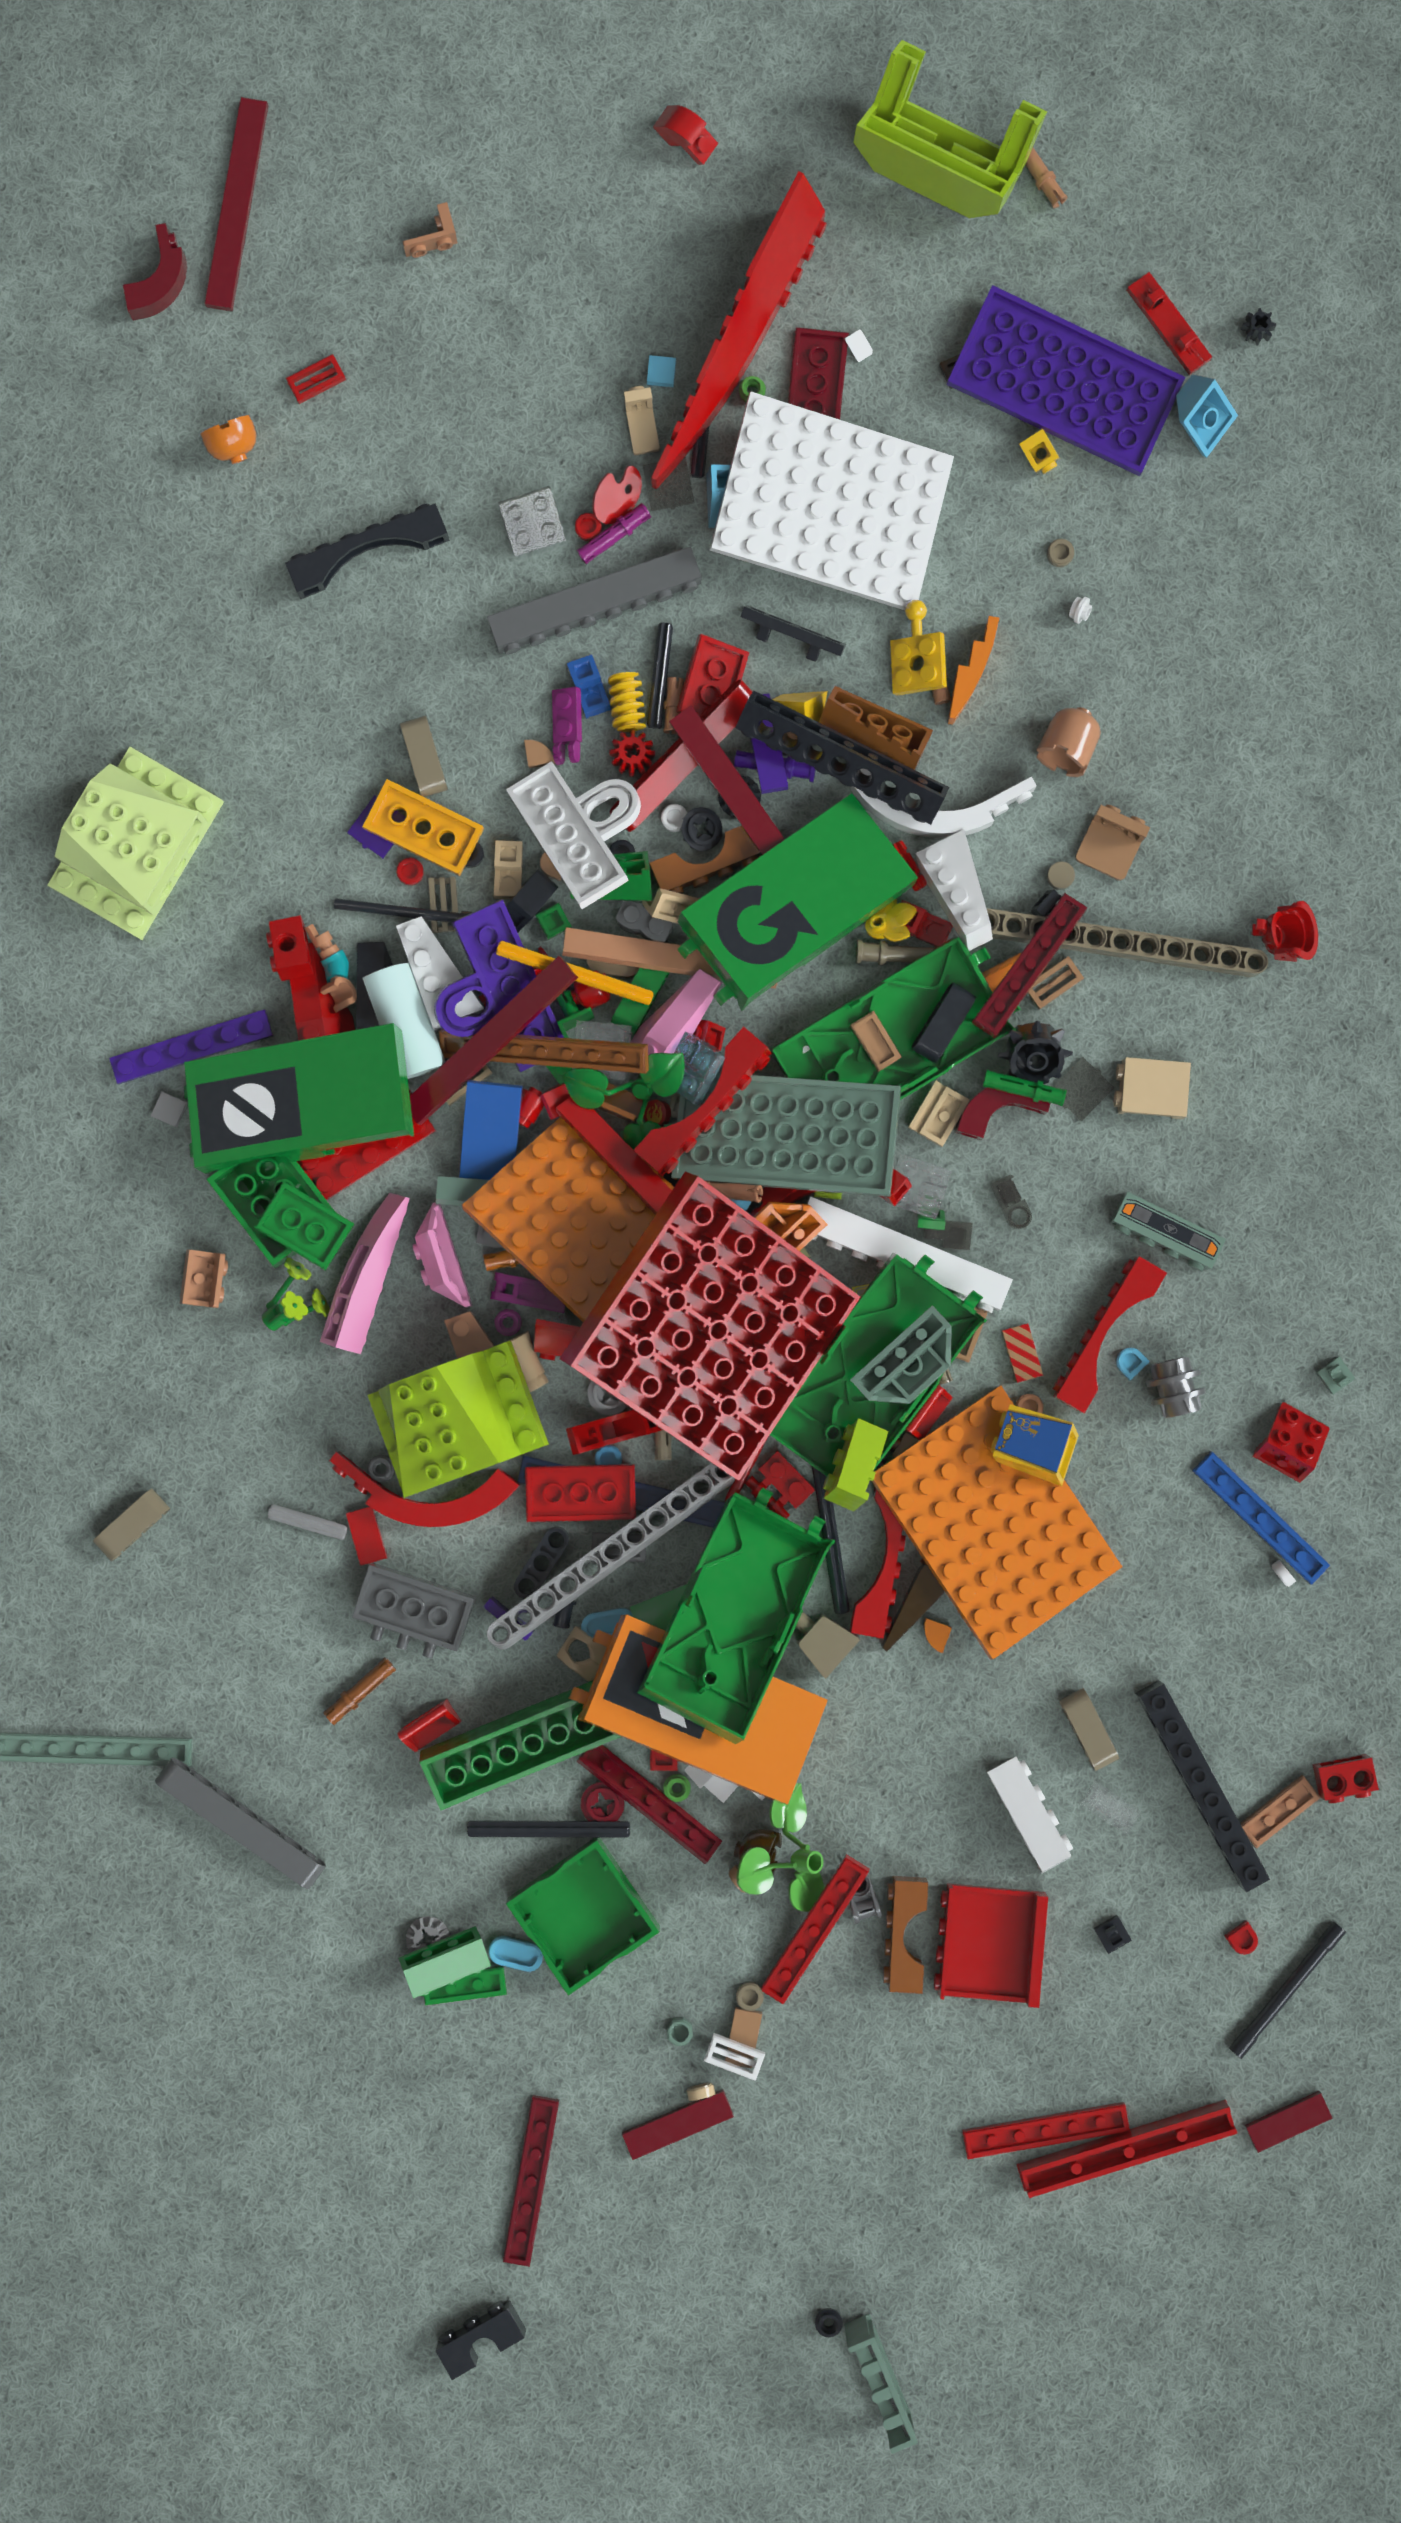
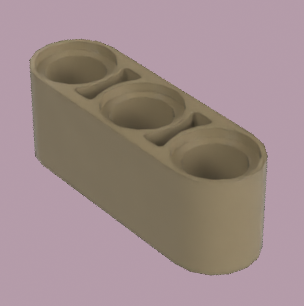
M422 716L400 723L421 796L426 797L447 791L448 788L427 717Z
M151 1488L104 1529L93 1542L112 1562L122 1554L121 1551L124 1552L142 1536V1532L145 1533L162 1518L161 1515H165L170 1510V1507Z
M1084 1688L1059 1700L1074 1733H1077L1076 1737L1087 1758L1089 1757V1762L1094 1771L1120 1759Z

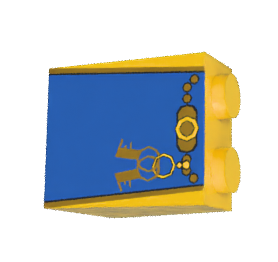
M1010 1404L1008 1411H1003L999 1426L1002 1429L999 1437L995 1436L992 1442L991 1452H993L994 1459L1001 1464L1062 1486L1079 1436L1074 1424Z

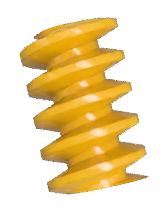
M636 672L616 673L608 678V684L612 686L609 689V695L612 696L610 705L615 707L611 710V716L615 718L612 721V726L619 732H630L632 729L639 731L646 728V724L638 723V720L645 717V713L637 712V709L644 707V703L636 701L637 698L643 696V692L635 691V688L642 686V681L634 680V677L639 675Z

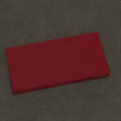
M796 327L788 404L840 420L848 347L845 338L849 336V333Z

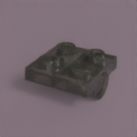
M550 486L498 502L514 556L566 540Z

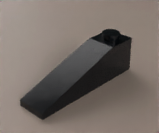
M384 942L357 943V1030L380 1026L363 978L371 973L393 966Z

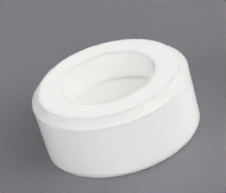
M670 804L665 807L661 814V822L664 828L670 832L681 831L682 818L687 814L686 809L679 804Z
M1280 1560L1271 1565V1568L1286 1586L1290 1587L1296 1582Z

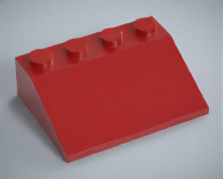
M536 1319L534 1352L540 1353L539 1358L555 1361L556 1356L561 1357L580 1327Z

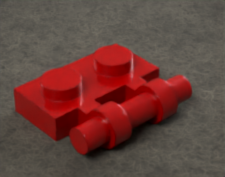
M778 1451L758 1469L765 1476L760 1483L753 1476L745 1482L752 1490L750 1493L755 1498L762 1487L766 1489L772 1484L782 1496L778 1500L771 1496L767 1507L786 1519L790 1514L783 1506L788 1501L797 1509L815 1491Z

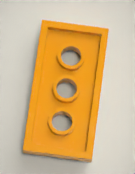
M386 779L362 826L363 829L458 876L461 875L484 830L482 825ZM403 809L406 811L407 816L403 822L397 823L392 820V814L395 810ZM427 821L431 824V829L427 834L416 832V826L419 822ZM445 833H452L455 836V841L450 846H443L440 843V838Z

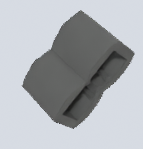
M623 901L616 916V923L622 930L630 934H641L645 940L667 943L673 930L672 922L652 917L645 907L634 901Z

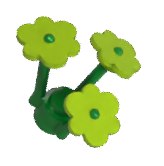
M287 1258L284 1266L287 1268L289 1276L273 1299L266 1304L268 1310L262 1314L263 1323L272 1331L278 1330L283 1325L287 1326L294 1320L300 1321L303 1316L314 1310L317 1313H323L326 1318L330 1311L324 1295L317 1288L313 1290L312 1305L308 1307L303 1304L304 1300L301 1296H296L291 1291L285 1293L294 1279L300 1280L302 1278L307 1281L312 1275L308 1269L304 1268L302 1263ZM284 1294V1298H282L281 1301H280V1303L277 1304V1302L280 1300V1298H281L282 1295Z

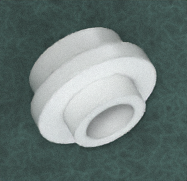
M1077 597L1074 600L1069 617L1073 618L1075 623L1079 624L1082 620L1086 621L1092 610V605L1089 604L1090 599L1087 597Z

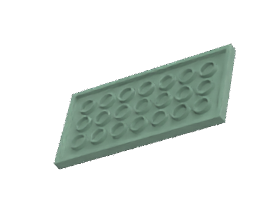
M684 1070L677 1122L693 1114L705 1103L715 1089L721 1073ZM752 1075L750 1084L743 1091L738 1090L732 1097L734 1101L730 1107L724 1112L720 1111L714 1117L715 1123L707 1132L702 1131L696 1138V1145L688 1153L684 1151L677 1159L679 1163L672 1171L671 1176L674 1180H680L684 1172H688L710 1182L891 1197L901 1087Z

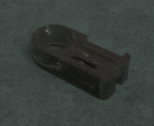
M1008 1175L992 1183L991 1189L1009 1226L1014 1229H1023L1030 1224L1032 1213L1026 1200L1021 1201L1022 1198L1014 1181L1011 1180L1014 1176ZM1016 1209H1021L1026 1213V1221L1022 1225L1015 1224L1011 1219L1012 1212Z

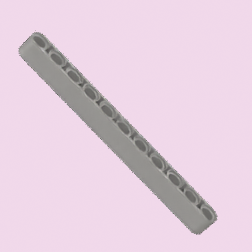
M712 1463L494 1621L487 1630L488 1640L495 1648L500 1650L511 1647L731 1486L735 1478L730 1475L726 1478L718 1477L716 1472L719 1468ZM699 1483H705L709 1486V1489L704 1494H698L694 1491L695 1486ZM677 1499H683L687 1502V1505L682 1510H675L672 1508L673 1502ZM655 1515H661L665 1518L664 1523L659 1527L650 1524L651 1518ZM631 1532H641L642 1539L637 1543L629 1542L628 1537ZM612 1547L620 1549V1554L617 1558L608 1559L606 1557L608 1549ZM588 1564H596L598 1566L597 1572L592 1576L584 1574V1568ZM566 1580L575 1581V1587L570 1592L561 1590V1586ZM545 1596H550L553 1598L552 1605L547 1609L540 1608V1600ZM521 1613H529L530 1620L527 1624H517V1617ZM506 1629L508 1631L507 1638L502 1642L495 1641L494 1635L497 1630Z

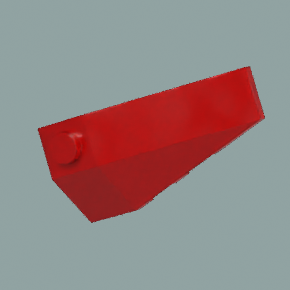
M309 943L314 975L290 980L299 1041L355 1030L354 1019L348 1007L335 1013L333 1009L335 1002L331 994L327 993L324 995L320 993L322 986L327 984L325 971L321 963L322 959L313 943ZM287 947L286 951L291 950L293 947Z

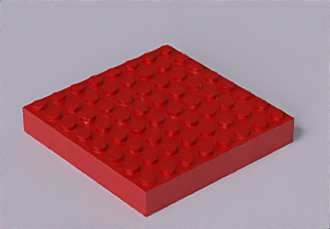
M684 1172L559 1359L717 1468L739 1481L853 1310L860 1296L702 1178Z

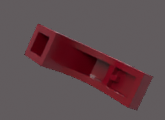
M166 223L155 225L160 248V263L156 271L143 281L123 285L127 310L133 321L148 318L162 312L175 301L183 288L187 273L186 256L182 247H178L175 233H170Z
M986 1088L967 1104L959 1118L955 1133L982 1140L989 1119L996 1110L1006 1106H1016L1045 1115L1048 1113L1051 1103L1040 1100L1037 1103L1033 1102L1032 1098Z

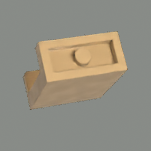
M1124 1058L1122 1064H1117L1116 1080H1120V1089L1115 1091L1114 1107H1118V1114L1133 1113L1169 1116L1173 1119H1184L1187 1117L1191 1063Z

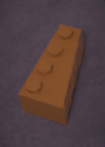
M837 686L833 688L819 719V723L914 770L933 732L932 729Z

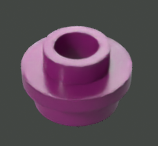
M504 1309L495 1317V1328L504 1336H512L520 1330L522 1319L516 1311ZM507 1317L513 1319V1326L510 1328H506L503 1325V1321Z

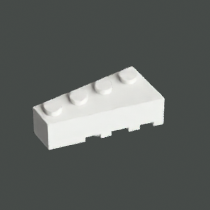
M964 829L917 852L916 858L920 873L923 874L929 888L967 949L971 951L992 940L991 923Z

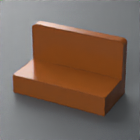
M608 1083L605 1090H611L617 1086ZM626 1090L619 1091L610 1096L604 1095L605 1100L597 1109L630 1123L636 1122L642 1106V1099L636 1098L633 1093Z

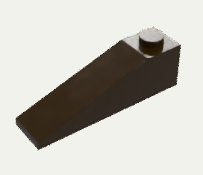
M923 1558L920 1559L922 1565L918 1568L897 1611L890 1631L886 1634L881 1644L886 1652L945 1593Z

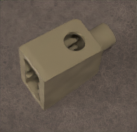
M802 1612L796 1628L803 1633L797 1641L798 1646L825 1679L860 1641L856 1634L851 1633L848 1629L824 1614H821L813 1621Z

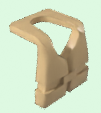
M575 1626L559 1650L557 1657L567 1667L589 1682L594 1680L607 1647L593 1642L592 1637L581 1630V1628ZM576 1639L586 1643L590 1651V1658L579 1662L573 1661L568 1652L570 1644Z

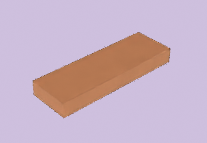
M1301 1775L1240 1824L1249 1841L1255 1848H1258L1320 1799V1796L1306 1778Z

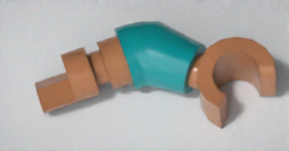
M311 924L304 929L315 948L319 947L321 950L319 954L323 959L321 963L324 967L327 984L322 986L320 993L324 995L327 993L331 994L335 1002L333 1009L337 1013L353 1004L357 999L356 990L351 981L348 980L349 962L343 949L339 950L336 944H332L331 940L333 938L329 931L319 935L314 925Z

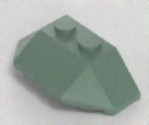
M932 1305L859 1371L851 1381L869 1401L910 1404L951 1367L952 1326Z

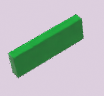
M504 1966L486 1968L479 1974H471L459 1979L455 1984L445 1985L433 1990L430 1994L424 1996L425 2006L507 1995Z

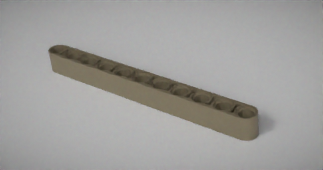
M987 909L988 916L993 922V927L991 928L992 938L1027 944L1035 935L1033 927L1035 925H1042L1047 918ZM1009 921L1018 923L1020 927L1019 932L1012 933L1008 931L1006 923ZM1078 922L1071 931L1073 939L1071 941H1064L1060 949L1244 977H1255L1268 966L1267 955L1258 949ZM1087 934H1096L1099 937V944L1091 945L1087 941ZM1115 937H1121L1125 940V949L1115 947L1113 941ZM1142 941H1147L1152 945V953H1144L1141 950L1140 944ZM1169 945L1178 948V957L1174 958L1168 954L1167 947ZM1196 949H1200L1205 953L1206 959L1204 962H1200L1195 958L1194 951ZM1222 953H1226L1231 956V966H1227L1222 963ZM1249 957L1258 960V970L1249 967Z

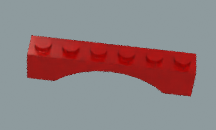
M743 1026L725 1047V1059L721 1076L705 1103L682 1121L667 1127L651 1130L634 1151L660 1175L663 1176L666 1172L668 1174L672 1172L678 1165L679 1161L677 1159L683 1152L688 1153L696 1145V1138L702 1131L707 1132L715 1123L714 1117L720 1111L724 1112L730 1107L734 1101L732 1097L738 1090L743 1091L750 1084L753 1073L757 1069L762 1070L770 1061L769 1055L771 1054L769 1048Z
M1140 1256L1135 1257L1134 1260L1129 1258L1121 1271V1273L1125 1274L1120 1283L1115 1282L1107 1295L1111 1299L1106 1307L1101 1305L1094 1316V1320L1097 1321L1092 1330L1087 1329L1080 1340V1343L1083 1344L1078 1354L1074 1352L1066 1364L1069 1370L1065 1377L1060 1375L1052 1388L1056 1391L1053 1395L1054 1398L1079 1413L1085 1414L1098 1391L1096 1377L1097 1359L1107 1331L1115 1320L1128 1308L1142 1300L1153 1297L1167 1272Z
M874 1487L873 1497L880 1508L885 1525V1555L874 1583L854 1603L849 1631L854 1634L883 1639L884 1633H889L892 1617L887 1615L889 1605L894 1606L896 1599V1590L892 1589L894 1578L899 1579L901 1563L897 1562L898 1552L904 1551L906 1536L902 1535V1526L876 1487Z

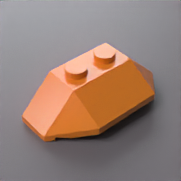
M768 1202L754 1216L755 1219L798 1251L804 1248L828 1225L808 1204Z

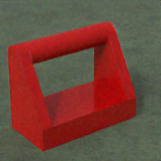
M938 1385L905 1430L918 1440L924 1438L953 1397Z
M446 1698L402 1727L397 1735L412 1751L417 1752L461 1723V1719Z

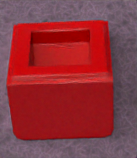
M565 1083L555 1085L540 1095L551 1120L560 1116L556 1112V1107L570 1097Z

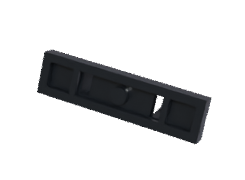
M748 605L744 606L740 616L760 625L756 636L758 640L767 642L771 630H775L810 644L806 659L814 662L817 661L821 649L841 656L846 647L845 643Z

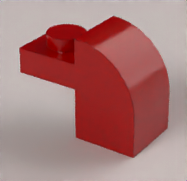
M667 105L653 126L668 145L681 146L699 165L705 164L718 145V142L705 129L707 123L696 113L680 105Z

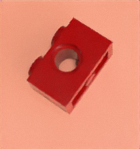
M301 915L269 921L270 932L266 933L269 948H273L274 956H270L272 971L278 972L281 981L314 975L307 932L304 929L306 926ZM287 947H293L289 951H284Z

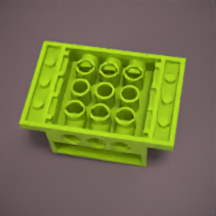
M511 1341L435 1366L391 1383L377 1392L367 1395L404 1498L549 1445Z

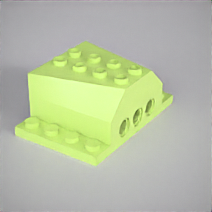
M129 747L118 767L109 764L89 781L64 823L55 853V858L61 863L49 881L48 886L143 940L224 801Z

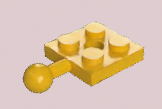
M920 600L910 601L905 608V614L911 620L912 637L890 641L893 694L896 696L947 688L944 634L935 632L922 635L921 620L926 616L927 609ZM922 657L924 660L923 667L918 671H914V661Z

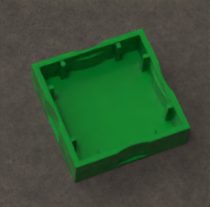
M593 1838L508 1897L506 1905L527 1936L541 1950L546 1964L568 1996L598 1976L610 1963L622 1956L628 1955L660 1932V1925L600 1838Z

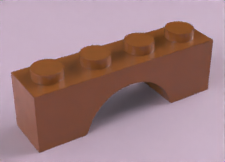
M739 826L725 832L724 846L719 855L710 862L692 864L681 859L676 853H672L650 862V868L658 888L683 894L684 888L691 885L694 888L701 887L709 883L708 878L716 875L719 878L726 877L734 872L733 868L743 865L745 868L761 857L762 854L743 827Z
M893 1876V1883H888L887 1900H892V1910L886 1912V1928H891L890 1939L885 1938L884 1954L889 1956V1966H884L883 1983H888L889 1992L923 1994V1962L908 1952L904 1946L903 1936L908 1922L915 1915L927 1910L928 1881L924 1877Z

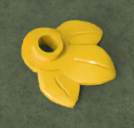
M895 899L866 920V932L874 939L886 938L893 942L907 939L910 937V933L905 925L914 917L917 910L914 906L907 903L897 904Z

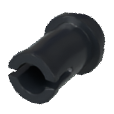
M572 1601L557 1612L552 1625L559 1628H570L573 1605H576L577 1601Z

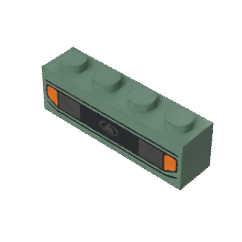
M1130 1192L1123 1193L1110 1220V1223L1116 1225L1115 1231L1129 1236L1130 1233L1140 1237V1243L1151 1248L1157 1245L1164 1249L1163 1254L1176 1260L1180 1256L1189 1261L1188 1266L1201 1272L1204 1268L1207 1270L1213 1268L1226 1240Z

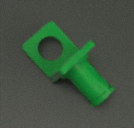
M566 991L564 994L568 1003L565 1002L562 993L556 998L565 1016V1019L557 1023L563 1037L569 1038L566 1031L594 1019V1015L590 1007L580 1011L572 998L571 991Z

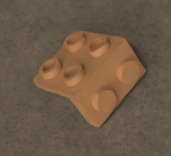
M1100 805L1075 858L1079 863L1121 881L1126 877L1140 844L1146 838L1150 827L1146 826V822L1138 817L1131 816L1129 818L1120 814L1121 810L1115 806Z

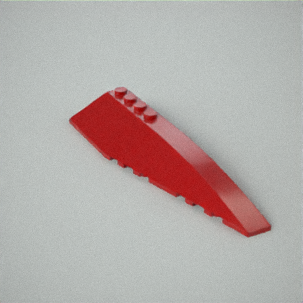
M798 171L746 272L745 290L739 288L734 298L733 316L727 315L720 331L722 338L721 340L716 338L696 380V383H698L695 390L696 395L695 397L689 395L685 404L686 408L683 413L685 419L684 421H677L673 430L671 441L674 443L673 445H666L651 477L652 488L657 489L665 481L720 412L752 362L780 307H786L791 296L789 290L792 284L797 285L803 273L801 266L804 260L809 261L815 249L813 243L816 237L821 238L826 229L827 223L824 222L825 209L804 173Z

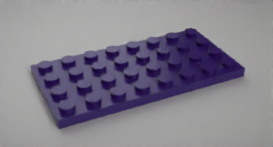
M992 285L946 385L1036 428L1044 429L1045 432L1140 477L1176 400V395L1179 393L1186 377Z

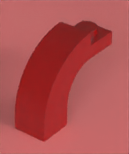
M634 1410L566 1428L573 1455L662 1431V1429Z

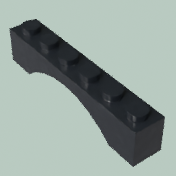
M436 503L432 505L423 504L407 515L403 513L397 514L389 522L381 525L379 523L372 524L359 534L350 533L340 538V541L331 545L329 543L321 544L315 548V551L308 554H296L285 564L301 600L326 590L331 579L342 566L368 550L393 545L428 550L450 540Z

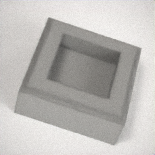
M161 1092L151 1117L177 1128L188 1103Z

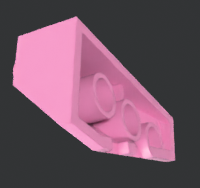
M699 969L638 1028L630 1043L648 1044V1055L652 1053H682L722 982Z

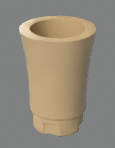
M529 1331L509 1340L513 1344L529 1391L532 1392L547 1384L549 1381L544 1374L545 1370L536 1352H534Z

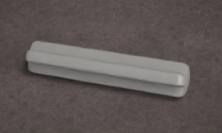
M271 1505L268 1511V1518L336 1539L343 1540L347 1534L348 1527L346 1525L282 1506Z

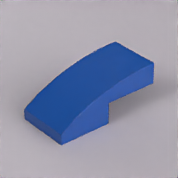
M592 654L567 663L574 686L581 690V706L586 719L611 710Z

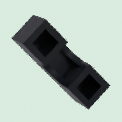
M510 2300L504 2304L501 2301L494 2303L487 2309L488 2313L479 2318L477 2315H474L463 2323L464 2327L455 2332L453 2329H450L439 2337L440 2341L437 2343L436 2353L451 2380L476 2367L478 2356L472 2345L476 2340L488 2338L502 2352L525 2338L526 2328Z

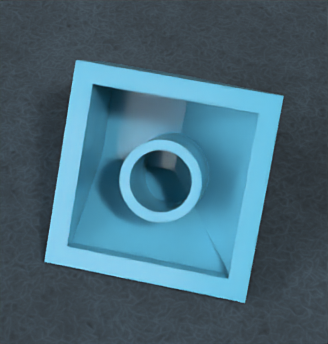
M1191 375L1176 395L1179 421L1202 456L1207 458L1238 414L1215 379Z

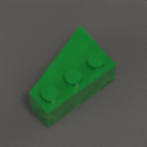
M648 851L613 854L629 881L600 899L652 901ZM570 892V898L575 899L572 893Z

